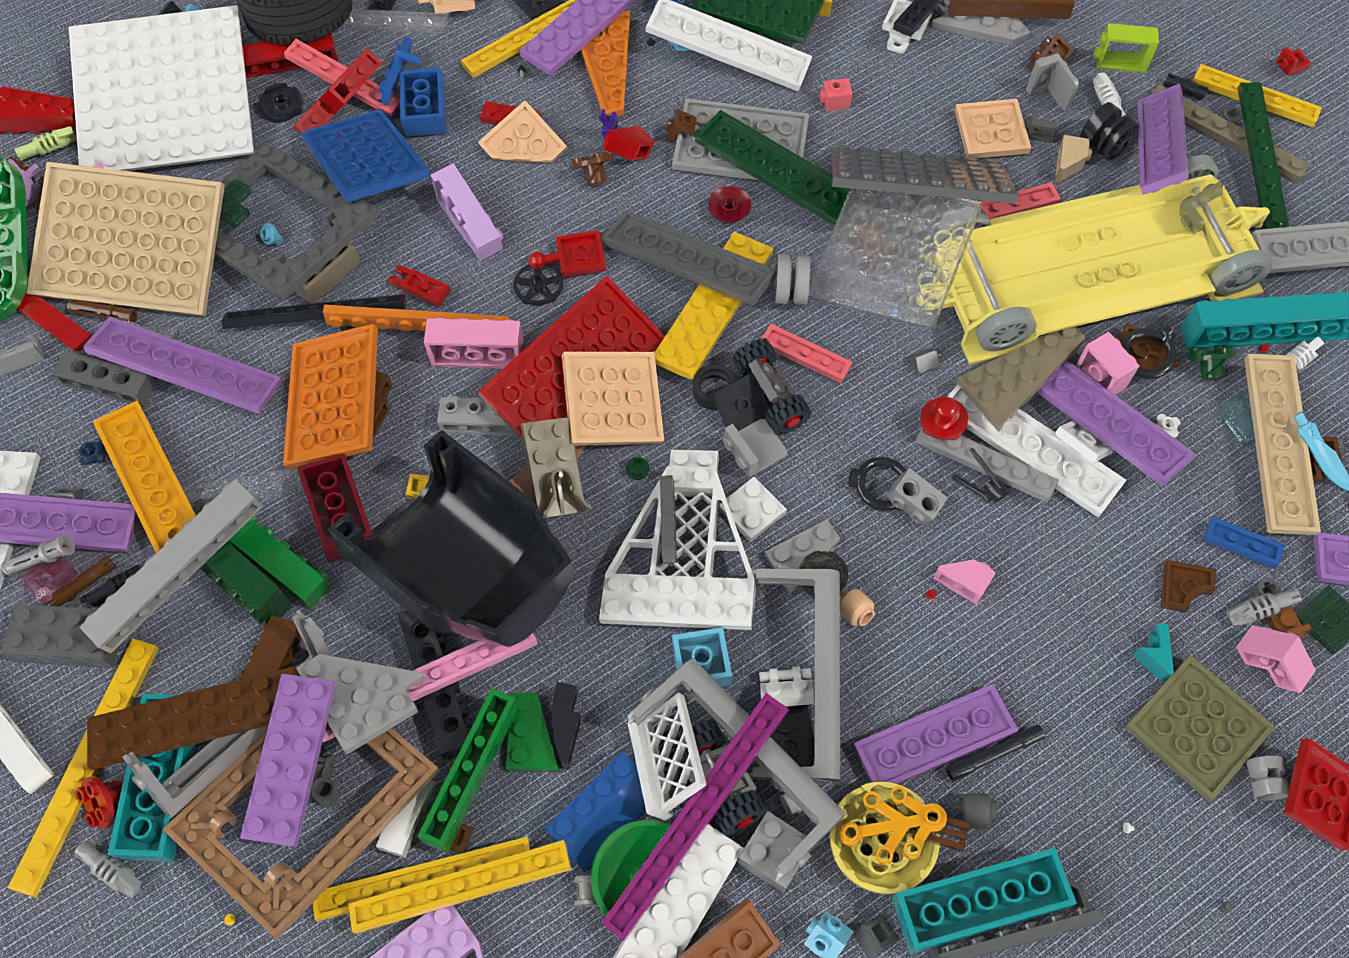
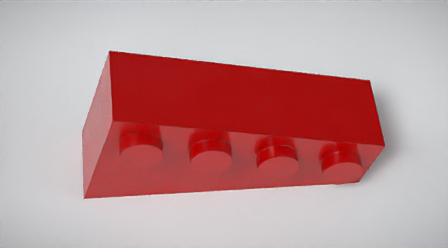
M1 86L0 135H3V132H12L13 135L22 134L23 131L43 134L45 131H53L70 126L77 133L74 99Z

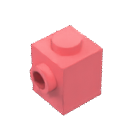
M848 78L824 81L823 90H820L819 96L820 102L824 103L826 111L850 109L852 90Z

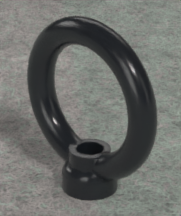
M1161 325L1157 330L1140 328L1125 336L1121 346L1128 354L1131 344L1136 339L1142 337L1153 338L1157 345L1165 348L1167 354L1166 361L1160 368L1145 370L1139 367L1134 376L1142 379H1157L1165 376L1174 367L1176 349L1172 341L1175 339L1176 334L1169 326Z
M875 457L865 461L859 469L851 468L848 487L856 488L858 496L865 504L881 511L897 508L891 503V500L880 501L873 498L867 492L865 482L867 472L878 466L891 468L900 476V474L906 471L902 464L888 457ZM903 487L904 493L909 496L908 490Z

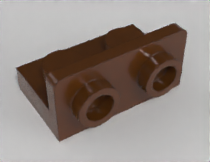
M1058 33L1051 38L1048 36L1040 43V50L1037 49L1030 56L1031 61L1026 67L1030 70L1038 59L1057 53L1066 62L1074 52V49Z

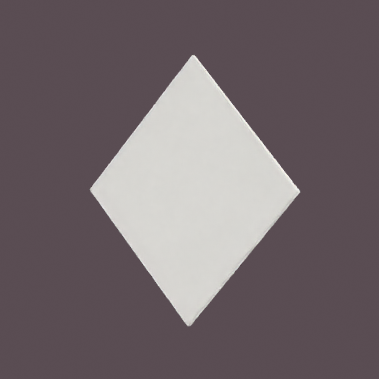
M237 5L69 27L79 166L93 167L102 163L105 169L132 171L254 154Z

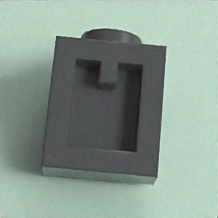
M1034 109L1032 116H1027L1025 122L1028 138L1052 143L1058 123L1037 119L1038 110Z

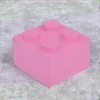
M1107 332L1086 345L1076 367L1111 393L1117 395L1127 388L1139 365L1135 358L1129 355L1121 346L1119 340Z

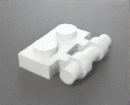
M799 666L792 667V670L777 671V668H773L767 672H759L760 682H769L760 683L761 699L767 693L784 706L814 704L812 679H810L811 668L800 669Z

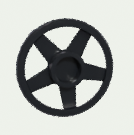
M546 263L545 267L552 269L557 275L546 278L542 274V269H534V275L530 279L519 277L522 272L531 267L530 265H526L516 274L513 283L514 291L524 304L544 305L555 302L562 292V275L558 269ZM559 281L557 291L552 294L547 286ZM517 283L530 287L525 297L519 292ZM538 292L547 298L538 301L531 300Z

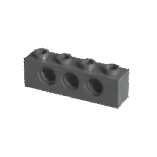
M64 350L51 372L60 385L129 404L138 401L141 407H145L156 386L151 375L117 363H110L100 357H88L79 351L73 353Z

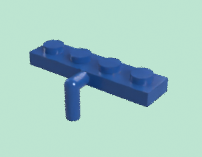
M404 37L402 44L398 43L395 56L391 58L390 68L386 69L385 81L382 80L380 83L381 103L389 105L400 80L399 71H404L407 61L419 65L421 56L410 53L413 39Z

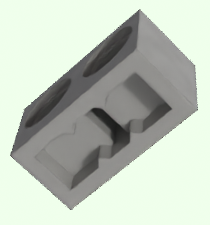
M910 468L900 474L886 495L895 507L903 509L910 515L913 521L923 526L934 520L948 497ZM903 487L908 490L909 496L904 493ZM922 502L927 505L928 510L924 509Z

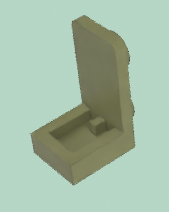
M1221 181L1207 185L1203 188L1202 192L1195 196H1188L1180 204L1179 215L1181 216V222L1186 229L1190 228L1194 234L1203 229L1204 220L1196 209L1222 195L1223 183Z

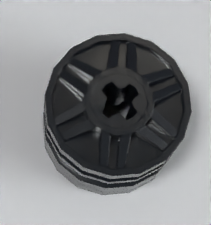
M1107 102L1098 108L1086 122L1080 133V138L1089 139V146H1097V152L1103 154V157L1109 161L1121 154L1133 140L1139 129V123L1134 120L1131 121V117L1128 115L1121 117L1122 110L1112 102Z

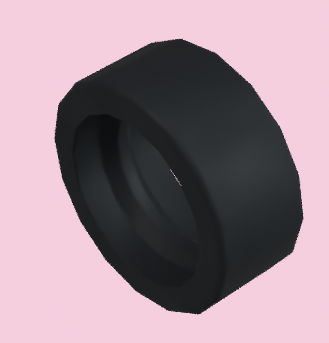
M708 364L700 368L694 376L693 396L702 407L718 410L712 396L705 394L701 390L702 382L709 378H719L729 384L735 381L736 377L726 366Z

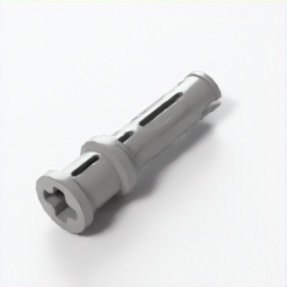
M61 534L56 540L51 542L44 541L40 543L37 549L2 562V570L6 575L10 576L42 562L52 563L60 556H70L75 551L74 541L69 535ZM31 558L30 561L23 563L24 560Z

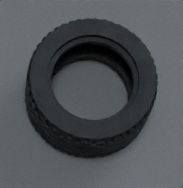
M237 0L245 25L250 33L260 40L280 45H291L295 39L306 43L333 33L346 22L353 7L352 0Z

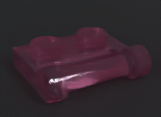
M60 556L55 562H42L22 576L21 583L24 587L33 591L34 597L38 602L46 603L51 599L52 592L59 587L68 585L78 573L65 558ZM44 576L48 581L41 585L39 579Z

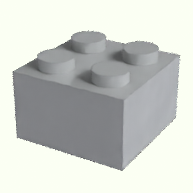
M767 811L739 856L738 864L784 894L800 867L796 864L779 882L776 880L778 875L775 872L776 867L802 842L806 835Z

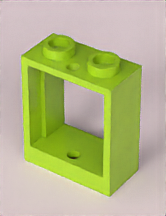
M1108 23L1105 32L1100 34L1099 47H1096L1094 50L1093 58L1096 60L1097 69L1146 73L1159 44L1158 28ZM1110 41L1142 44L1139 53L1107 50Z

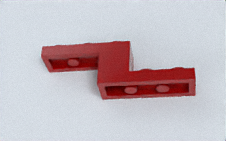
M366 48L299 119L293 128L301 135L302 131L326 125L383 63Z

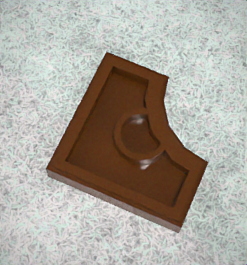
M1165 560L1163 562L1160 608L1186 613L1189 610L1191 601L1195 597L1212 595L1215 592L1216 569Z

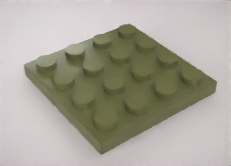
M1190 655L1124 728L1208 802H1211L1276 726Z

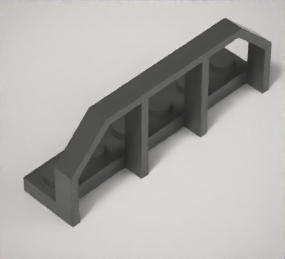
M1067 877L1071 890L1075 892L1081 908L1073 911V917L1065 919L1063 914L1047 918L1048 924L1041 926L1038 919L1034 918L1028 920L1029 923L1021 925L1022 931L1012 933L1011 929L1002 930L994 933L995 939H992L990 932H986L981 937L968 940L969 946L958 948L957 944L942 947L941 954L938 947L931 948L930 952L932 958H978L1081 928L1091 927L1104 921L1101 909L1091 910L1082 885Z

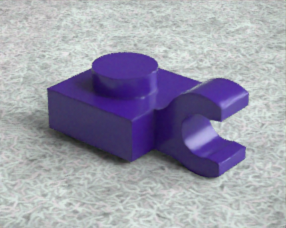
M602 109L599 120L603 123L601 136H604L605 140L609 130L618 129V117L616 112L613 111L612 115L608 116L605 113V109Z

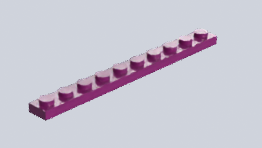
M766 693L705 777L706 786L693 794L602 921L604 926L623 941H626L788 713L789 709Z

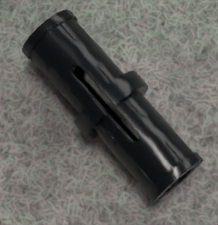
M1170 72L1163 84L1169 88L1180 84L1183 95L1185 93L1200 100H1203L1209 88L1192 82L1190 78H1181Z

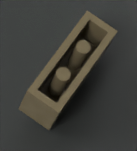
M348 243L296 290L297 294L310 304L316 303L360 263L356 248Z

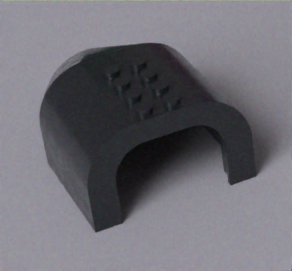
M441 430L424 445L430 467L429 480L424 490L416 500L387 526L370 537H364L362 530L355 525L352 515L347 512L328 530L338 552L428 629L502 646L515 645L535 632L558 606L572 577V561L557 537H554L550 531L548 523L538 512L534 501Z

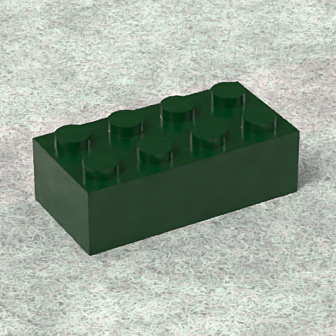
M228 541L200 567V570L207 577L212 578L226 594L228 593L233 597V600L242 609L245 608L250 613V616L260 625L263 622H269L271 616L281 618L293 607L280 588Z

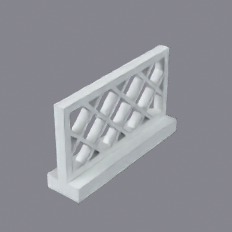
M677 693L661 705L641 724L637 725L633 722L630 725L628 723L646 812L665 821L673 816V808L706 786L685 697L680 693ZM678 706L675 718L671 719L670 715L673 708ZM660 718L657 730L654 732L653 725L651 724ZM668 721L672 722L668 736L664 737L663 733ZM681 725L683 727V734L678 742L675 738ZM662 739L666 742L660 755L658 746ZM674 743L677 744L678 747L676 749L673 760L668 759V756ZM685 748H688L689 755L684 765L680 761ZM667 761L671 765L665 778L663 769ZM678 766L683 767V771L678 783L673 780ZM691 771H694L696 781L686 787ZM675 785L677 787L673 797L670 799L668 794L670 787Z

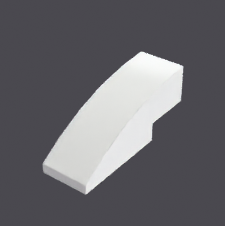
M431 780L382 831L376 845L379 850L406 858L420 816L427 809L436 781Z

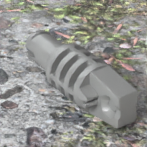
M1293 587L1275 595L1273 593H1266L1243 601L1228 609L1226 613L1233 626L1252 623L1276 615L1280 612L1281 608L1302 602L1301 596L1298 597L1300 594L1298 589Z
M86 841L76 848L74 856L87 864L92 875L96 876L106 885H109L111 889L119 890L130 898H133L140 892L141 881L135 877V873L129 867L119 862L118 859L108 855V853L102 854Z

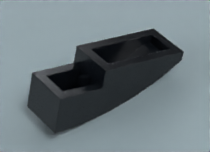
M556 682L552 707L553 733L563 769L569 770L582 721L580 713L574 712L578 690L575 685Z

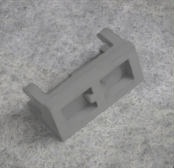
M32 334L26 336L30 342L0 352V376L44 360L40 343Z

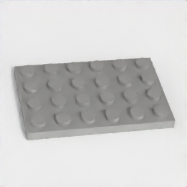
M685 98L683 112L695 116L697 120L692 135L681 131L678 134L672 162L673 170L758 180L695 142V136L719 110L726 112L803 158L809 113Z

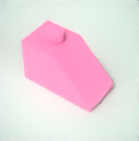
M968 560L939 566L933 579L977 605L996 572L983 562Z

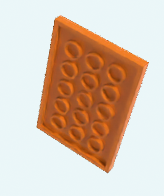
M374 324L293 344L283 466L288 470L339 454H345L347 457L372 451L378 327Z

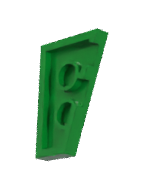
M511 692V696L516 698L519 708L509 727L506 770L510 772H559L538 694L533 692Z

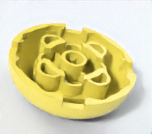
M890 782L868 783L847 794L838 805L846 815L829 832L831 851L843 874L860 888L873 893L887 895L911 889L921 883L932 871L940 849V845L925 841L921 847L920 856L915 860L908 859L904 855V845L914 839V837L909 836L910 829H908L895 850L899 856L898 862L881 865L876 859V852L878 848L884 845L877 838L882 836L887 841L892 832L864 837L854 847H848L842 843L840 829L846 823L852 822L862 826L866 825V820L869 818L875 819L876 822L889 820L877 811L869 810L864 806L863 798L867 792H876L881 801L906 817L913 816L914 812L903 804L897 805L892 802L890 797L891 790L901 785ZM901 786L905 788L907 795L925 806L924 800L910 789ZM896 791L893 796L895 799L901 800L904 794L901 791ZM870 796L866 802L869 805H874L877 799ZM848 829L845 834L848 838H853L856 835V831ZM930 832V834L940 837L939 832ZM869 845L872 848V854L869 856L864 855L861 852V846ZM915 846L907 848V852L910 855H915L918 852ZM882 851L879 854L880 859L888 860V852Z

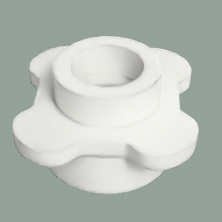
M1159 414L1156 418L1158 421L1157 426L1176 438L1179 434L1177 428L1180 425V420L1177 417L1171 418L1166 417L1165 414Z

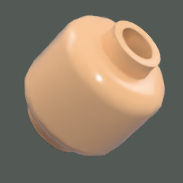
M861 590L844 591L840 595V616L851 626H865L872 620L875 614L874 603Z

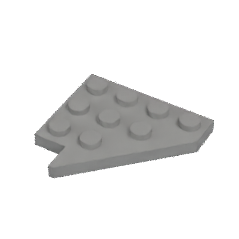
M943 0L938 5L936 10L941 17L932 20L931 27L934 29L1008 45H1014L1026 40L1030 35V31L1018 18L949 16L948 7L950 0Z
M319 654L296 667L302 677L331 680L336 683L327 722L346 755L418 713L407 690L425 680L422 672Z

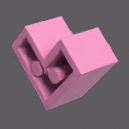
M1252 625L1236 646L1245 664L1268 670L1276 687L1301 693L1316 671L1301 639L1293 633H1284L1268 627L1263 628Z

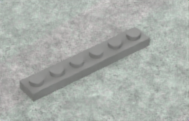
M921 429L916 438L917 444L987 475L970 452V448H974L998 480L1048 503L1059 482L1057 478L961 435L957 440H940L924 434Z

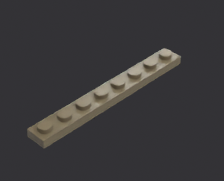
M1158 85V87L1154 90L1152 94L1165 90L1167 88ZM1183 97L1185 124L1250 158L1245 129ZM1274 145L1279 173L1298 183L1311 164Z

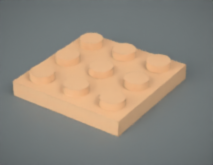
M1017 99L955 105L954 111L966 157L987 158L1030 153L1031 145Z

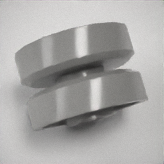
M778 254L775 268L776 275L773 283L775 304H787L790 290H793L794 304L807 305L810 255H797L794 269H791V256L789 254Z

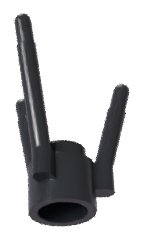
M970 448L974 458L991 479L984 486L987 491L983 492L957 475H954L953 479L980 495L986 502H989L991 499L995 503L999 502L1010 490L1001 480L996 478L976 450Z

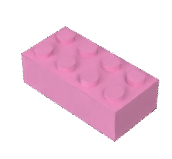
M427 318L424 344L431 366L504 369L525 349L520 321Z

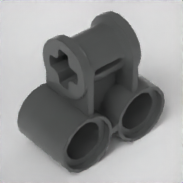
M329 754L327 757L319 756L308 803H310L313 797L324 808H331L339 802L340 791L331 779L335 767L334 755ZM331 788L327 796L320 797L324 789Z

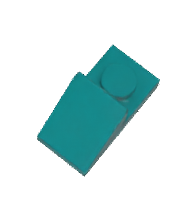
M1157 624L1148 634V646L1150 648L1140 647L1133 656L1160 681H1166L1174 674L1169 625Z

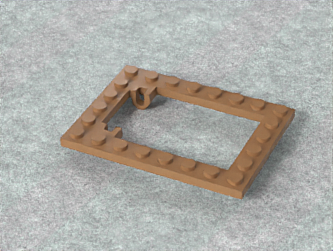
M392 728L367 742L366 745L398 773L299 874L285 862H281L269 869L264 877L265 882L262 883L219 842L224 836L220 830L223 824L229 822L234 826L238 822L237 817L228 807L254 783L267 731L165 826L163 830L277 940L440 772L436 765ZM282 875H285V877L277 884L276 882L278 878Z

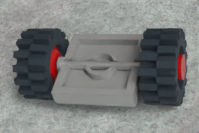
M712 719L704 720L701 724L696 723L692 727L704 777L708 775L729 745L722 746V744H725L726 739L716 721ZM683 732L679 735L680 737L675 739L676 741H680ZM685 748L682 756L684 765L689 755L688 748ZM691 771L688 778L691 784L696 781L694 771ZM747 771L714 815L724 836H732L736 832L738 834L743 829L750 828V825L756 824L757 820H761L763 815L766 814L767 810L758 796L756 787Z

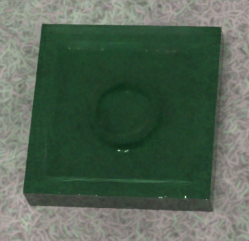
M1328 585L1297 614V617L1302 626L1310 625L1312 629L1308 633L1334 655L1349 641V603Z

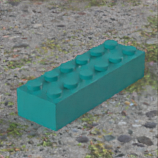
M142 693L140 705L177 695ZM197 744L138 758L140 763L144 762L162 784L195 756ZM127 765L108 855L125 861L174 862L177 843L163 828L182 810L173 818L165 814L147 790L142 791L131 778L135 774Z
M1056 848L901 891L892 897L910 955L1062 911L1077 904Z

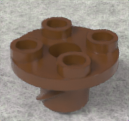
M604 151L592 154L593 159H589V157L572 159L573 164L571 168L572 170L581 168L584 170L588 186H600L607 181L603 164L613 160V155H609V152Z

